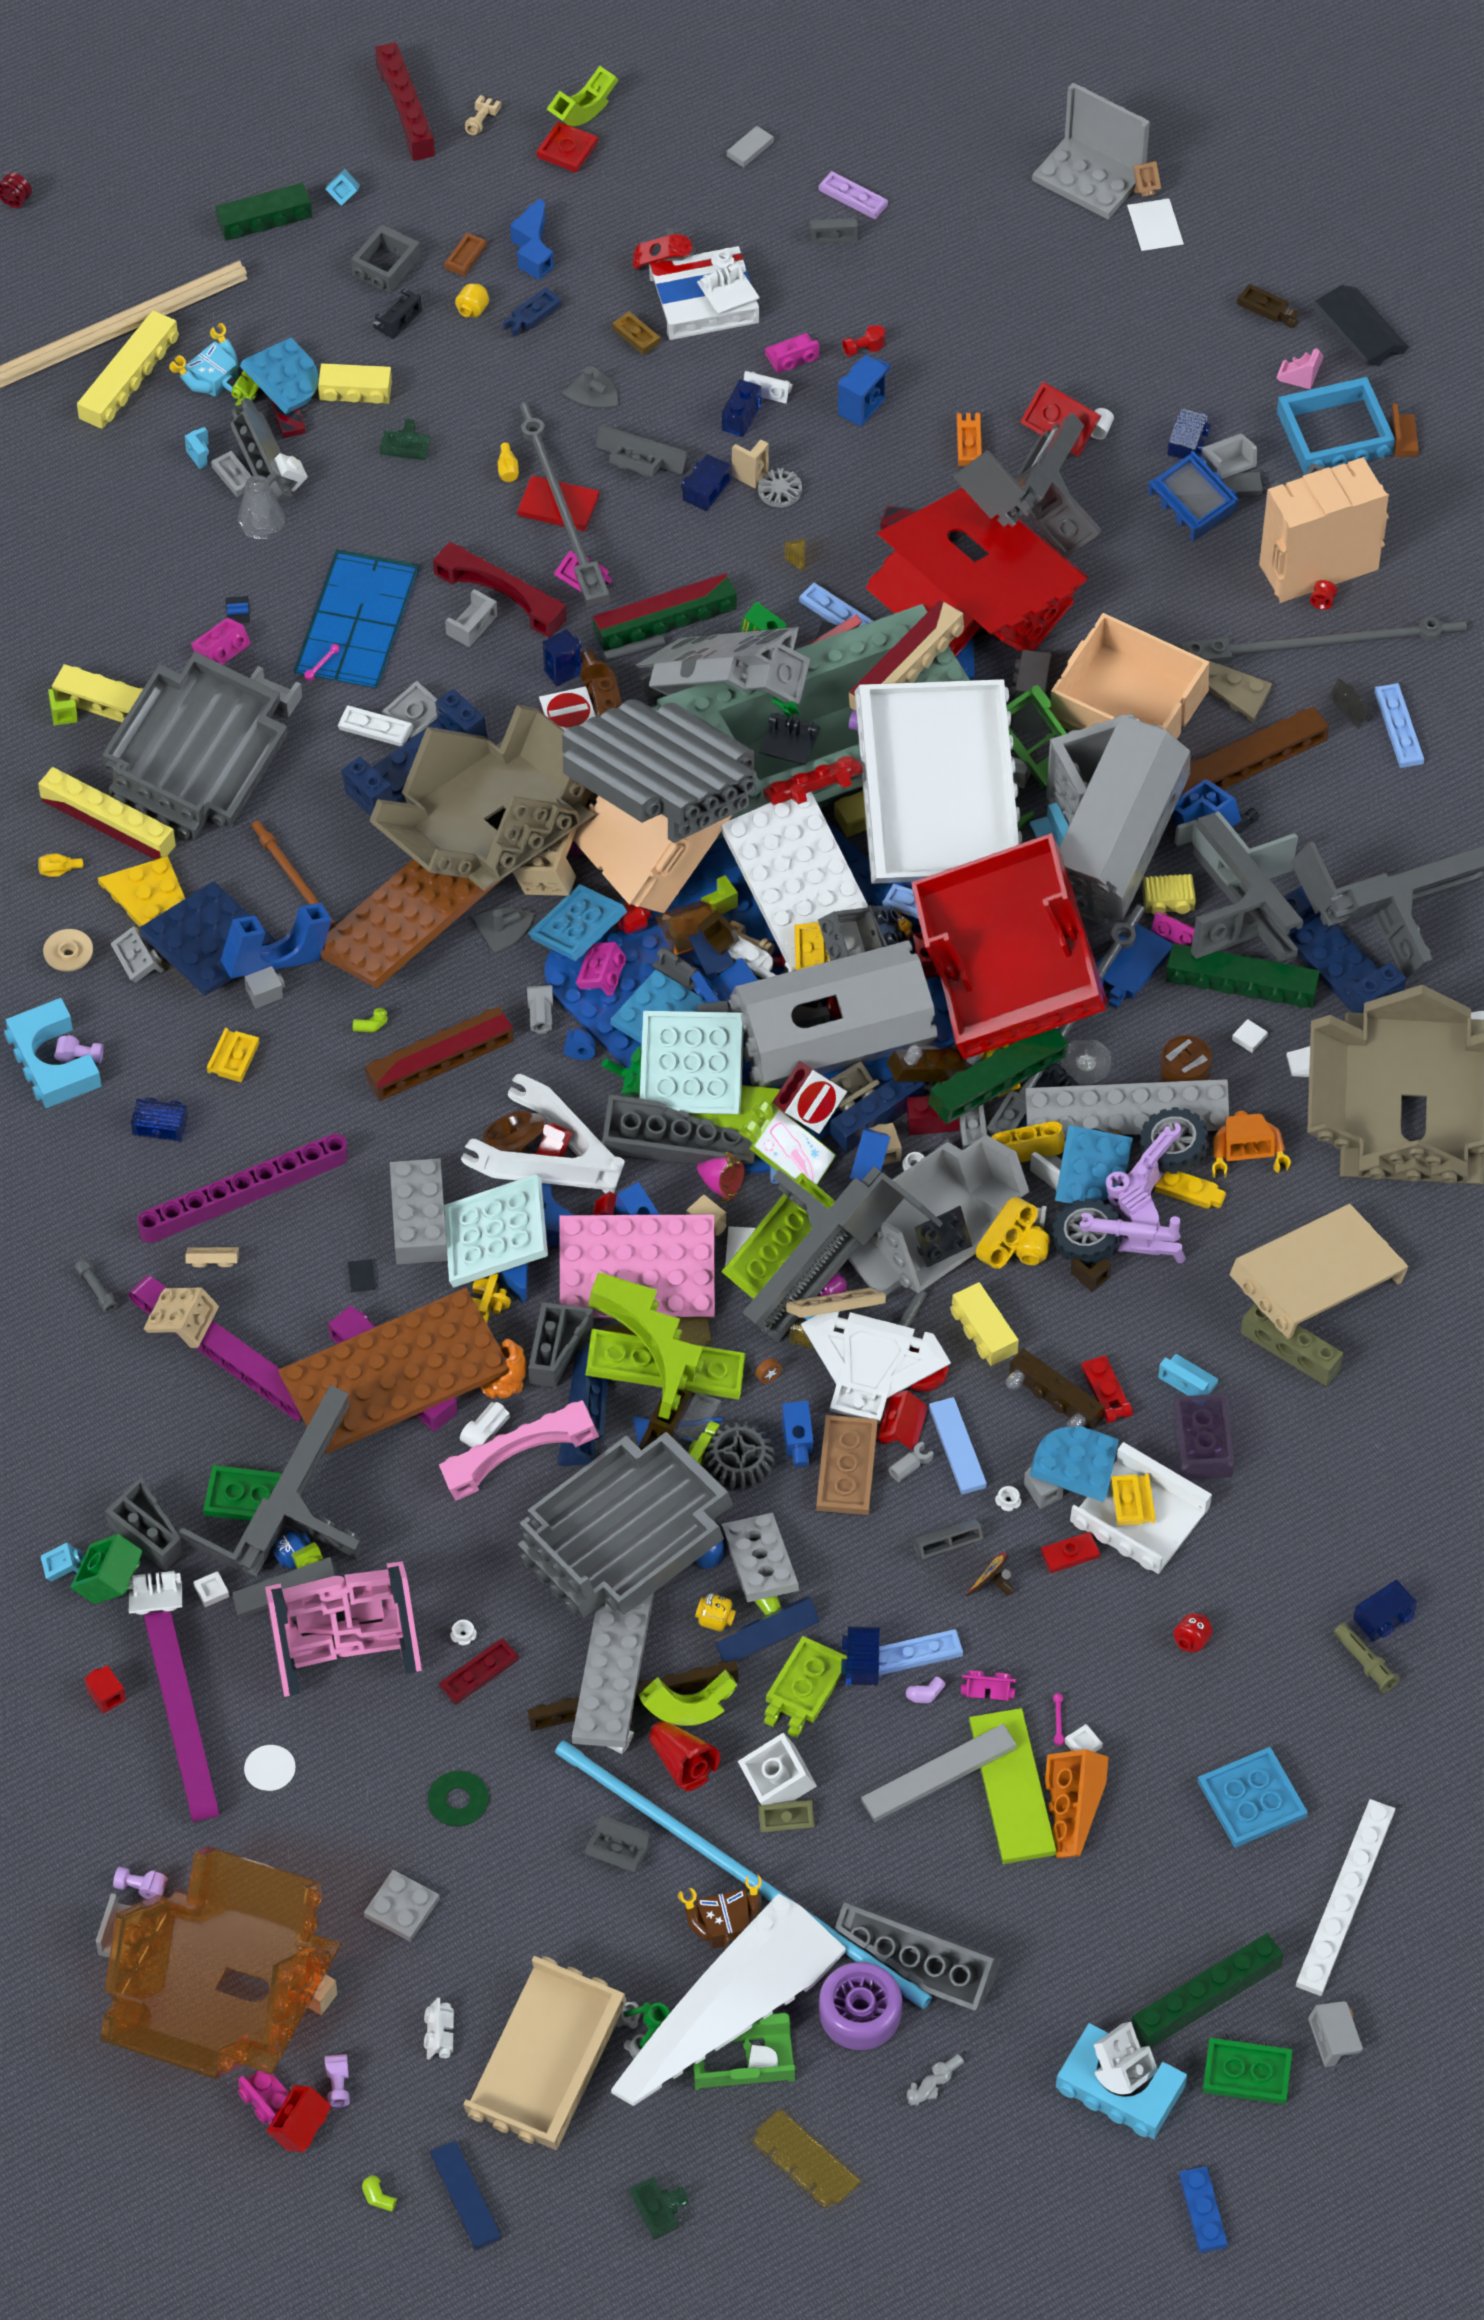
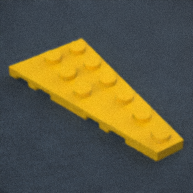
M168 856L98 878V884L111 894L112 899L127 911V914L139 927L185 899Z

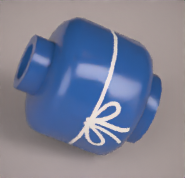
M290 1530L275 1541V1549L272 1552L283 1568L287 1566L289 1569H295L296 1565L291 1554L310 1545L311 1542L305 1533L299 1535L297 1531Z

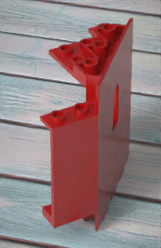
M961 487L876 533L895 551L885 559L884 565L880 570L871 576L865 588L894 614L923 604L928 612L939 600L962 612L963 632L948 645L955 657H957L981 626L990 634L996 635L1002 642L1020 652L1023 650L1035 651L1075 601L1072 599V596L1086 582L1088 576L1020 517L1014 526L1007 524L1004 527L998 521V514L990 519ZM951 531L964 532L988 552L989 555L973 562L948 539L947 534Z

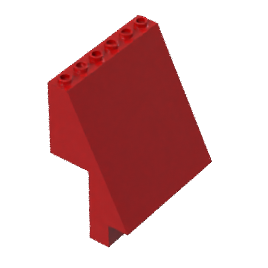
M1052 833L911 882L925 948L941 977L956 1046L963 1059L1106 1011L1105 1004L1108 1001L1062 855Z

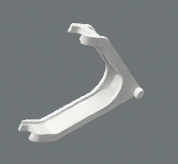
M522 1074L515 1075L512 1081L524 1086L526 1092H520L511 1087L508 1091L509 1098L543 1115L547 1124L555 1123L572 1131L573 1134L568 1146L578 1157L565 1158L500 1151L476 1139H470L465 1147L475 1151L479 1158H473L465 1153L461 1157L465 1165L492 1178L520 1180L538 1174L542 1183L602 1189L605 1194L609 1191L615 1192L624 1166V1160L620 1157H615L548 1086Z

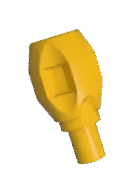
M502 443L498 459V473L503 481L513 482L519 474L518 460L510 451L509 443Z
M58 853L46 854L38 859L39 873L48 877L60 876L67 871H71V869L83 868L82 858L70 859V857Z

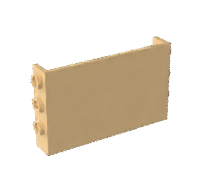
M1348 1204L1236 1258L1230 1276L1275 1324L1276 1328L1289 1339L1293 1336L1297 1324L1390 1278L1397 1284L1402 1283L1409 1266L1355 1208Z
M534 1956L532 1959L534 1968L471 2100H465L463 2105L468 2113L467 2116L477 2122L482 2123L483 2120L493 2123V2127L503 2133L512 2131L519 2134L518 2138L524 2142L533 2144L535 2141L557 2150L627 2001L624 1993L608 1987V1984L599 1978L593 1977L591 1980L582 1976V1972L573 1967L565 1969L557 1966L558 1963L549 1957L543 1956L541 1959Z

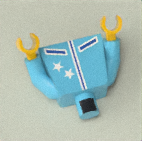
M222 323L218 324L221 334L216 333L214 327L210 330L211 337L218 339L219 343L214 341L187 364L184 357L178 355L175 361L179 366L174 361L169 365L172 372H179L181 374L180 378L193 392L218 396L227 389L232 393L231 389L239 378V362L229 339L224 337L226 327Z

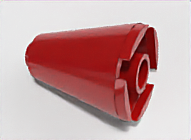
M665 1721L654 1724L650 1729L649 1741L678 1787L683 1788L685 1791L696 1790L709 1780L706 1776L711 1770L714 1773L717 1770L720 1762V1752L712 1744Z

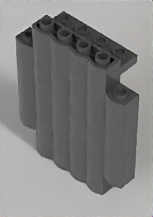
M197 652L193 653L181 674L159 664L102 754L104 768L113 774V782L109 787V796L173 828L176 834L183 839L190 838L195 840L209 817L218 826L223 827L225 825L231 827L287 737V726L271 718L280 704V693Z
M637 699L628 700L619 708L609 709L600 717H592L581 726H573L562 734V752L565 753L563 755V774L641 823L660 814L668 818V840L673 843L749 807V793L756 790V772L753 771L754 751L676 703H667L655 711Z
M667 1432L643 1450L626 1435L528 1509L531 1519L526 1517L520 1522L523 1534H521L523 1540L518 1543L521 1551L519 1558L528 1569L530 1567L535 1569L534 1573L542 1584L547 1582L550 1585L551 1592L558 1600L563 1598L566 1601L565 1605L573 1615L578 1614L584 1619L605 1602L614 1612L618 1610L625 1615L724 1539L719 1526L713 1520L730 1508L733 1503L728 1491Z

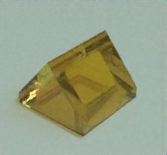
M805 539L787 541L785 543V559L800 570L805 569Z
M796 1322L791 1325L789 1342L814 1349L801 1326L802 1323Z

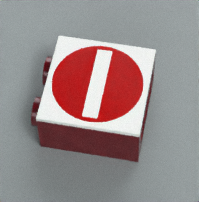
M586 686L539 697L540 712L564 731L573 726H581L588 719L596 717Z
M799 1061L772 1104L820 1134L847 1091Z

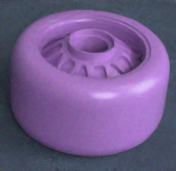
M854 1962L839 1967L827 1977L820 1991L819 2017L824 2031L834 2042L848 2049L869 2050L884 2044L896 2032L902 2016V1995L898 1983L889 1972L872 1963Z

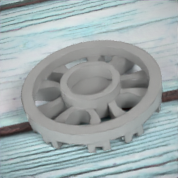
M777 468V471L772 469L760 478L758 494L767 505L778 508L788 507L800 499L802 495V482L793 471L790 473L784 471V468H781V470ZM764 492H771L767 496L763 494ZM787 497L788 501L781 502L780 498Z

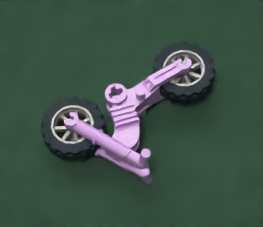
M1172 1107V1110L1162 1109L1157 1115L1155 1113L1152 1114L1150 1120L1144 1122L1143 1130L1140 1132V1143L1143 1152L1141 1159L1129 1174L1113 1172L1106 1179L1109 1204L1105 1205L1103 1201L1098 1199L1097 1201H1092L1091 1198H1086L1085 1201L1075 1200L1072 1205L1069 1206L1067 1204L1064 1206L1061 1213L1058 1212L1055 1217L1056 1222H1053V1236L1058 1252H1061L1064 1259L1072 1261L1076 1257L1085 1266H1090V1263L1097 1264L1104 1258L1108 1260L1112 1257L1114 1251H1126L1152 1255H1173L1178 1263L1185 1262L1186 1257L1182 1251V1245L1180 1243H1173L1181 1237L1179 1233L1180 1218L1172 1217L1169 1227L1160 1226L1159 1215L1152 1201L1151 1191L1167 1171H1170V1174H1177V1171L1187 1172L1189 1168L1197 1167L1199 1161L1204 1160L1206 1157V1151L1209 1149L1208 1132L1205 1122L1200 1120V1116L1196 1113L1192 1114L1190 1110L1185 1108L1179 1110L1178 1107ZM1188 1132L1192 1137H1183V1135ZM1190 1143L1186 1148L1183 1146V1144ZM1121 1182L1123 1183V1186L1113 1187L1114 1183L1117 1185ZM1118 1213H1120L1122 1218L1124 1217L1125 1221L1119 1219ZM1071 1229L1078 1232L1069 1236ZM1082 1238V1243L1076 1242V1240Z

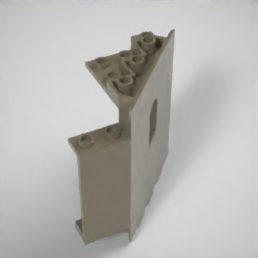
M517 705L504 739L497 745L493 744L485 736L427 727L402 790V794H404L408 804L377 799L369 821L428 872L469 878L485 891L596 814L580 802L586 787L563 774V755L565 753L562 752V734L565 731L537 708ZM505 808V813L497 831L485 820Z
M1419 985L1364 1003L1363 1013H1345V1022L1332 1015L1311 1021L1307 1133L1317 1137L1319 1141L1328 1142L1334 1145L1335 1148L1341 1149L1340 1177L1484 1185V1020L1471 1019V1008L1424 985ZM1401 1096L1427 1097L1426 1133L1421 1140L1408 1141L1401 1134Z

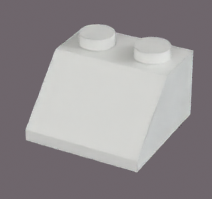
M784 1733L738 1761L761 1805L794 1801L817 1787L795 1745Z

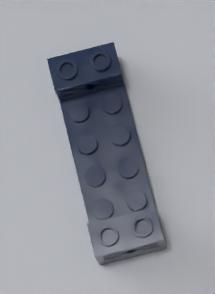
M454 688L435 701L437 720L428 727L485 736L488 739L485 716ZM426 728L373 767L359 756L341 769L345 793L370 816L377 799L399 803L406 800L402 790Z
M1302 886L1284 896L1303 920L1301 929L1291 928L1287 935L1298 948L1297 955L1310 969L1320 970L1319 978L1352 1013H1363L1364 1003L1405 990L1407 978L1391 962L1378 969L1337 925L1330 927L1323 925L1320 919L1321 913L1315 914Z

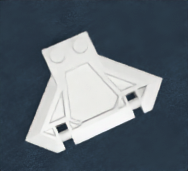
M839 1311L816 1315L801 1324L836 1383L830 1406L831 1412L856 1418L878 1419V1424H880L887 1398L951 1364L932 1333L925 1332L923 1339L913 1337L915 1330L913 1328L851 1312L847 1320L838 1317ZM835 1327L845 1329L844 1334L835 1332ZM910 1347L920 1349L919 1353L909 1351Z

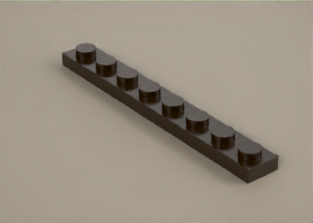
M736 1660L731 1662L721 1661L714 1666L706 1668L696 1667L685 1673H671L659 1679L673 1692L686 1695L702 1691L724 1670L737 1683L738 1666ZM646 1679L638 1682L634 1707L644 1705L638 1695L654 1680ZM565 1698L558 1703L550 1705L540 1704L527 1710L530 1730L535 1731L575 1721L579 1698Z

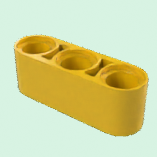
M1055 1121L996 1133L991 1137L1016 1151L1020 1163L1030 1161L1031 1155L1034 1152H1037L1044 1158L1064 1152L1065 1147L1062 1125Z
M1019 1197L1009 1199L977 1245V1258L995 1269L1003 1267L1016 1250L1021 1239L1035 1222L1038 1214L1037 1208Z

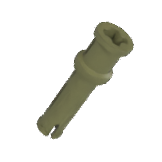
M1347 1623L1340 1624L1334 1630L1333 1634L1362 1664L1366 1676L1372 1677L1382 1693L1390 1691L1397 1685L1400 1680L1398 1674L1392 1673L1385 1665L1386 1661L1382 1657H1376Z

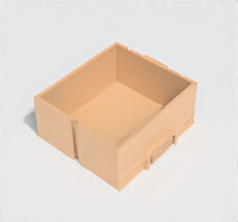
M1364 457L1350 461L1348 464L1344 463L1332 468L1328 467L1304 475L1303 478L1288 482L1286 485L1282 484L1268 489L1259 565L1274 588V594L1278 596L1279 603L1314 592L1313 587L1316 581L1327 580L1338 584L1379 569L1381 547L1385 546L1382 539H1384L1386 522L1389 518L1386 512L1389 494L1384 491L1383 485L1379 484Z
M1102 613L1095 624V629L1092 628L1086 639L1080 642L1068 660V666L1061 675V679L1057 681L1051 690V712L1061 726L1070 732L1090 727L1095 723L1112 720L1117 716H1125L1132 713L1133 717L1138 718L1141 722L1149 725H1158L1177 739L1181 734V726H1186L1209 691V661Z
M598 796L596 799L597 803L589 805L590 810L596 815L578 826L573 841L598 869L604 870L602 874L629 905L632 904L637 907L640 906L665 913L722 831L721 825L728 822L732 815L673 843L668 840V818L660 814L641 823Z

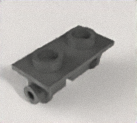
M661 947L657 952L659 959L652 966L692 991L696 984L691 976L699 971V969L687 963L669 948Z

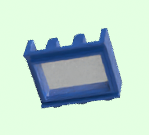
M1191 451L1190 455L1156 479L1149 481L1148 494L1153 496L1158 493L1161 497L1160 504L1163 509L1167 510L1169 507L1173 509L1176 513L1175 520L1178 525L1182 526L1186 523L1191 529L1190 539L1192 541H1195L1237 511L1238 496L1232 488L1228 489L1223 483L1221 476L1217 472L1213 473L1208 467L1206 460L1202 456L1198 457L1194 451Z

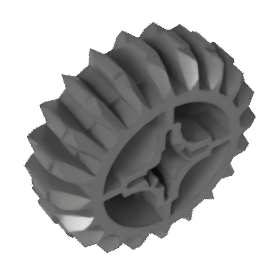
M735 1422L732 1428L725 1424L724 1431L717 1429L716 1435L712 1436L711 1443L707 1445L706 1454L704 1455L707 1471L712 1473V1477L715 1480L720 1479L722 1486L730 1483L731 1489L735 1485H740L743 1490L745 1484H749L753 1488L755 1480L762 1483L764 1475L769 1476L771 1468L774 1466L773 1457L775 1456V1450L772 1447L771 1439H767L765 1431L759 1433L757 1425L750 1429L747 1422L744 1424V1427H739V1424ZM737 1450L740 1451V1456H742L741 1462L739 1461Z

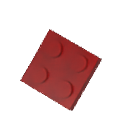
M557 121L536 151V156L539 159L577 173L597 145L598 136Z

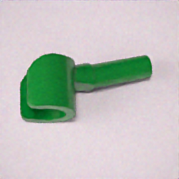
M772 697L771 702L783 710L787 719L793 714H801L795 702L785 703L776 697Z

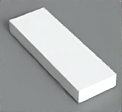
M348 705L338 723L340 730L397 746H403L413 730V725L410 722Z

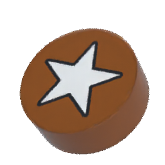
M769 1358L757 1367L755 1375L761 1383L768 1384L780 1375L782 1366L776 1359Z

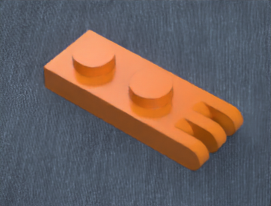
M957 413L958 466H966L982 454L980 413H975V420H971V413H966V420H962V414Z

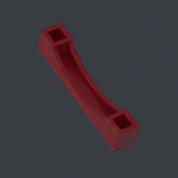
M397 42L375 46L376 66L382 81H385L395 103L412 160L417 161L434 157V138Z
M449 542L433 559L434 575L452 585L456 582L473 583L504 594L526 612L530 618V628L548 638H551L567 620L566 605L562 601L548 596L539 588L528 585L521 578L508 574L501 567L488 563L483 557L470 553L463 546Z

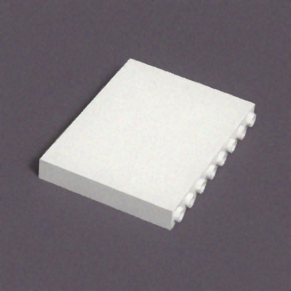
M1004 680L859 685L855 690L872 884L914 882L1022 844L1021 831H1018L1017 822L1020 820L1019 807L1015 805L1018 788L1017 784L1013 783L1015 760L1011 759L1010 751L1013 749V737L1009 735L1008 726L1011 724V714L1006 708L1009 691L1004 686Z

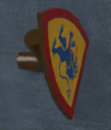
M1007 1552L1000 1553L992 1560L967 1592V1596L977 1591L988 1580L1007 1596L1014 1591L1015 1588L1007 1582L1011 1578V1572L1004 1569L997 1573L1008 1559Z

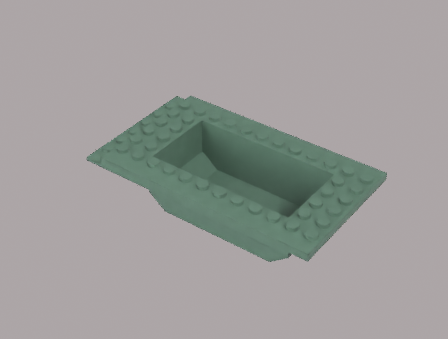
M923 604L794 650L810 658L800 703L797 705L801 714H793L792 716L794 721L800 718L803 721H812L815 725L821 727L806 765L758 753L770 726V714L777 712L785 716L783 710L771 702L772 697L776 696L762 689L741 691L725 682L699 684L657 699L658 706L652 707V709L657 711L667 703H676L754 751L753 771L756 772V790L749 793V807L733 814L730 818L732 820L770 803L764 798L763 789L769 787L773 782L786 781L795 774L808 773L815 770L819 765L835 763L839 758L845 756H853L861 763L858 730L849 729V720L853 711L849 705V691L903 638L927 611ZM948 646L944 652H940L934 658L928 668H924L919 673L914 683L970 681V679ZM862 773L850 777L852 785L843 788L836 782L812 791L819 808L833 804L842 797L851 796L863 790ZM720 832L716 840L724 837L722 832Z

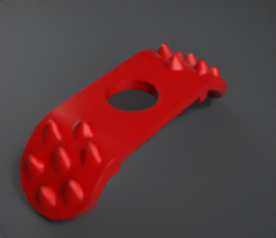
M679 234L668 235L641 243L636 246L633 252L634 259L632 260V265L635 270H639L640 267L670 257H686L692 251V243L688 237ZM660 244L661 251L658 255L652 256L651 251L653 247Z

